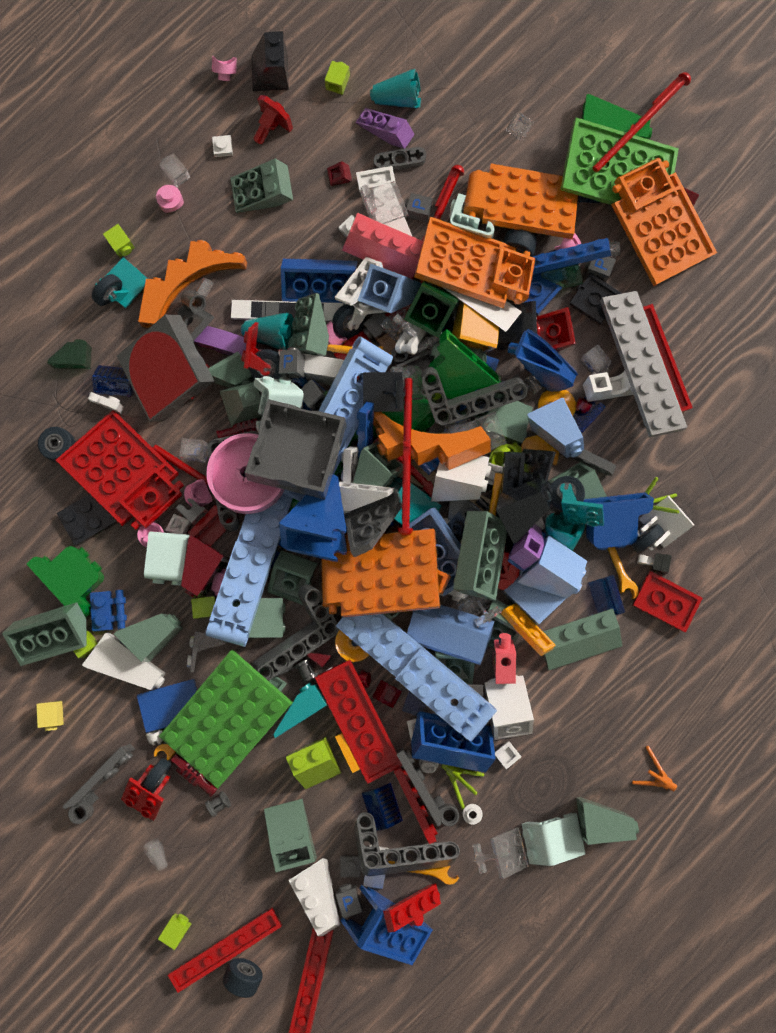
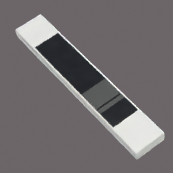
M232 300L231 319L250 320L281 313L292 314L295 319L296 302ZM321 302L326 323L333 320L335 312L344 303Z

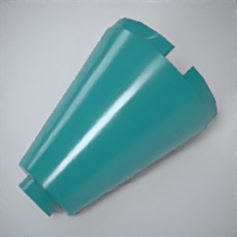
M411 69L374 84L373 89H370L371 100L378 105L420 108L421 98H418L421 88L418 73L415 72L416 69Z
M281 313L246 320L241 326V334L244 335L245 331H248V328L257 322L259 323L257 343L280 350H287L289 348L288 342L292 335V322L294 318L292 314Z
M560 512V515L551 513L545 521L546 538L551 536L573 551L584 532L585 525L581 523L571 524L564 521L563 512Z

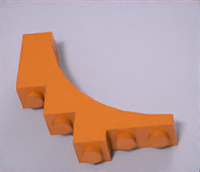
M203 240L191 241L187 262L182 259L168 260L165 281L157 277L146 279L138 322L142 327L150 328L167 313L171 303L183 289L204 275L227 269L246 270L247 261L245 256L238 252L228 254L221 250L212 251L209 243Z
M374 412L373 426L379 439V444L377 445L381 456L384 455L388 461L402 456L403 426L392 421L382 412ZM481 426L450 434H433L411 429V460L414 459L418 466L438 458L441 464H445L448 470H451L491 452V439Z

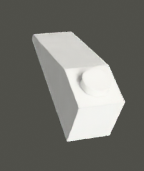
M365 257L335 296V300L350 306L357 303L370 264L383 268L382 262Z
M339 482L344 513H349L354 509L385 498L395 492V488Z

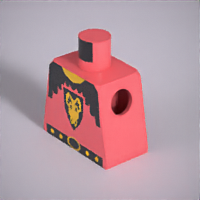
M501 633L499 639L493 641L492 665L496 684H516V651L514 641L508 633Z

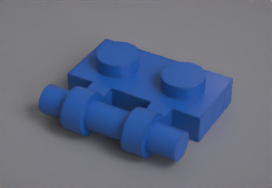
M115 590L116 598H112L111 591L90 593L92 631L113 630V622H117L118 629L125 628L127 615L124 612L126 597L123 595V590ZM116 604L117 615L113 616L112 605Z

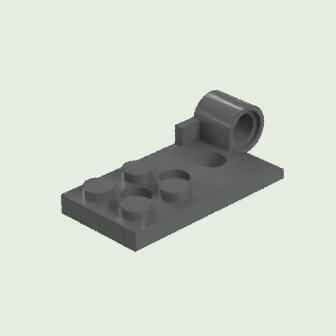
M186 290L181 295L182 305L176 312L181 315L194 341L215 317L204 311L206 299L193 290Z
M131 744L120 747L62 806L64 809L70 807L68 817L71 822L81 824L92 817L94 812L92 805L99 799L94 792L104 781L113 778L119 772V766L126 764L132 759V753L136 749ZM79 807L84 810V817L78 815L77 810Z
M402 747L397 750V757L437 826H440L441 822L445 826L455 825L459 820V812L456 806L451 803L445 804L440 795L433 799L423 782L425 778L419 767L415 768L413 765L415 759L412 758L409 749L405 751ZM446 810L454 811L452 819H445L443 817Z

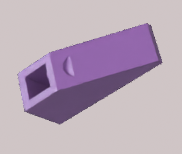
M368 108L363 110L356 121L357 125L387 143L403 149L406 148L414 136V132L406 119Z
M535 524L514 544L509 558L524 570L540 559L544 547L541 527Z

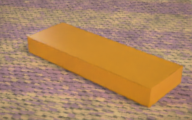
M516 603L503 609L501 615L540 656L553 650L556 646Z

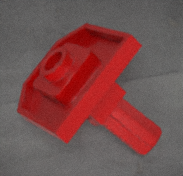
M260 95L257 100L263 114L258 122L261 125L253 139L262 145L270 130L274 131L278 124L289 132L292 131L293 126L290 116L279 102H274L269 97Z

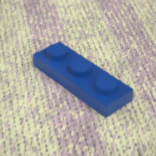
M366 402L357 412V419L359 420L356 431L358 435L356 446L358 447V459L362 449L373 444L374 403Z

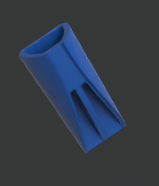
M527 329L523 332L519 344L513 342L509 344L508 353L516 355L517 359L524 365V369L530 371L547 391L557 392L574 386V380L578 375L576 370L548 342L535 332Z

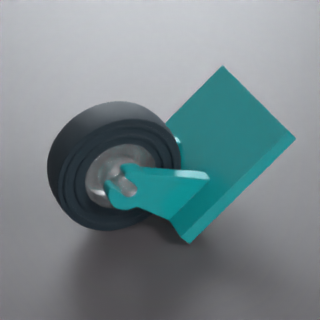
M123 257L104 278L99 279V282L95 284L91 298L99 306H105L110 302L117 301L126 309L144 290L145 282L148 278Z
M562 476L553 481L551 484L553 491L551 493V503L555 508L563 511L564 521L571 524L584 523L592 527L604 526L603 504L583 502L585 489L580 480L572 476Z

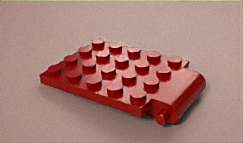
M114 410L56 459V462L121 526H124L133 518L135 521L131 524V527L134 530H137L140 526L147 529L182 496L179 490L184 487L181 481L176 482L174 485L171 483L179 475L178 472Z

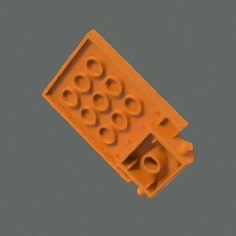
M656 158L617 177L612 189L614 193H619L621 200L611 204L653 286L717 253L676 172L668 175L666 168L669 167V162L667 160L662 162L660 158Z
M491 164L489 173L482 172L481 170L470 173L463 214L482 219V224H487L489 221L493 226L516 230L522 229L533 233L573 239L578 195L560 190L563 176Z
M430 217L414 277L504 308L506 299L514 301L515 304H521L528 300L535 258L530 257L529 251H524L523 254L516 252L515 247L506 243L483 237Z
M434 528L415 530L409 536H402L399 532L383 534L373 549L356 557L350 551L349 539L345 538L347 554L334 553V556L338 558V562L321 558L323 607H329V614H337L338 606H341L342 617L440 608Z

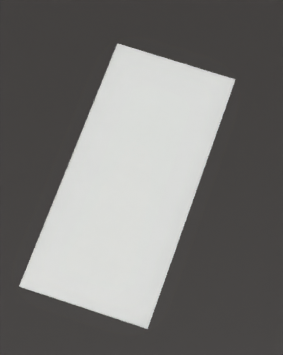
M446 289L505 332L521 314L519 309L507 301L504 308Z

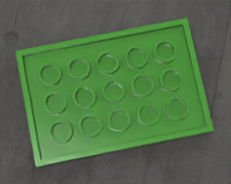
M576 117L573 121L560 190L611 205L621 200L619 193H614L612 189L617 177L656 158H660L662 162L665 160L669 162V167L666 168L668 175H671L675 172L679 148L634 135L596 173L592 167L626 132Z
M232 649L159 737L218 789L293 702Z

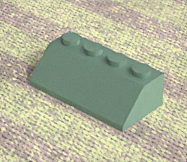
M467 511L453 589L466 595L496 600L507 530L501 519L488 511Z
M77 602L15 621L2 633L20 666L84 648L87 645L86 618Z
M613 609L543 631L556 645L553 650L543 655L548 670L622 647L620 627Z

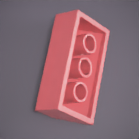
M357 213L342 251L362 260L368 257L382 262L384 269L412 279L417 268L423 241Z

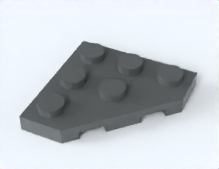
M397 489L385 498L344 514L350 551L354 557L373 549L401 510L402 501Z

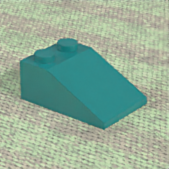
M309 683L299 689L301 693L296 696L274 732L275 738L328 705L317 684L312 686Z

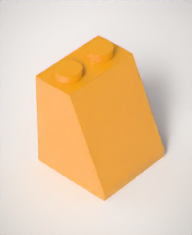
M460 300L452 334L467 347L481 348L485 353L496 349L499 327Z

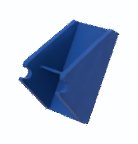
M332 475L326 499L305 495L279 522L281 547L288 551L338 562V558L334 556V553L347 554L344 535L346 533V523L339 480L336 475Z
M361 885L359 889L373 906L372 911L363 926L352 919L347 921L343 917L340 921L360 949L413 965L433 929L423 922L421 926L412 927L407 924L395 932H388L383 911L395 903L370 887L366 889Z

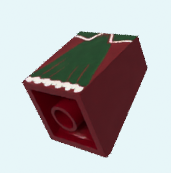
M192 535L188 539L181 586L185 588L184 592L193 598L205 597L212 587L215 575L218 572H222L229 558Z

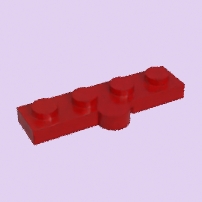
M430 884L384 910L383 913L388 932H395L407 924L412 927L421 926L424 919L423 914L441 904L437 884Z

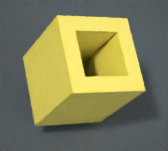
M62 701L36 704L38 728L45 727V731L57 730L59 725H64Z

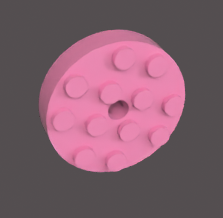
M252 433L238 434L224 440L215 448L207 465V482L214 497L229 510L241 514L259 513L270 508L280 499L284 492V489L248 481L247 477H243L252 448L258 438L257 434Z

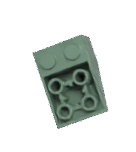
M276 158L230 178L236 213L277 207L293 200L288 165Z
M315 293L298 298L295 305V319L292 322V336L289 339L288 347L297 348L304 354L325 356L329 334L319 294Z
M303 798L264 808L275 871L279 872L315 862L317 856Z

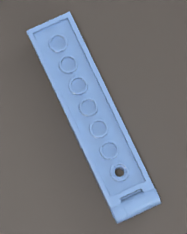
M361 336L355 340L352 349L349 350L319 409L320 412L345 417L346 430L333 474L341 461L344 449L348 447L359 424L357 412L359 408L363 407V372H386L393 358L392 355ZM288 490L283 492L298 501L305 496L304 494Z
M283 493L280 499L270 508L259 513L245 515L210 617L206 636L243 647L246 646L280 540L279 522L288 514L293 500L292 497ZM238 601L240 602V605L238 607H234V602Z
M375 614L343 617L336 625L338 629L393 674L397 681L469 741H472L497 712V709L473 690L386 615ZM452 699H457V700H458V704H457V705L452 704L451 700H452Z

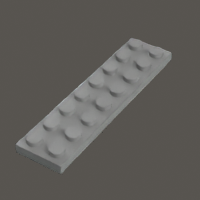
M634 291L602 297L600 302L649 438L684 431L687 425L638 292Z

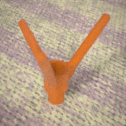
M646 746V750L657 767L659 774L648 770V774L656 778L655 781H632V784L663 787L674 792L677 789V785L672 782L671 778L667 777L650 747Z

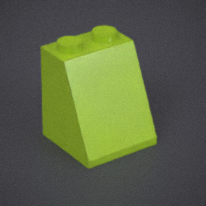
M327 737L290 752L286 756L293 776L305 789L342 773Z

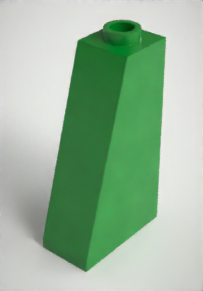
M587 94L584 100L583 120L627 133L631 126L635 125L642 117L591 94ZM650 120L635 134L636 136L646 139L651 138L652 128H650Z

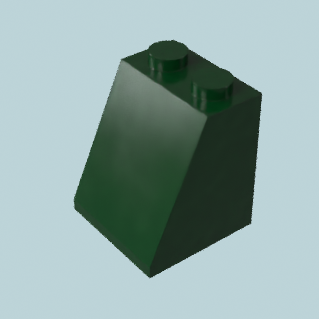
M423 281L404 320L439 337L458 298L443 287Z

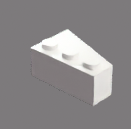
M324 858L289 880L318 936H324L340 925L332 888V879L329 873L328 859Z

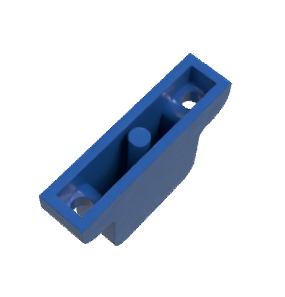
M635 493L584 499L583 502L603 504L604 526L592 527L586 524L587 540L599 550H607L608 547L624 548L626 545L634 544L638 537V517L649 513L653 509L654 498L647 493Z

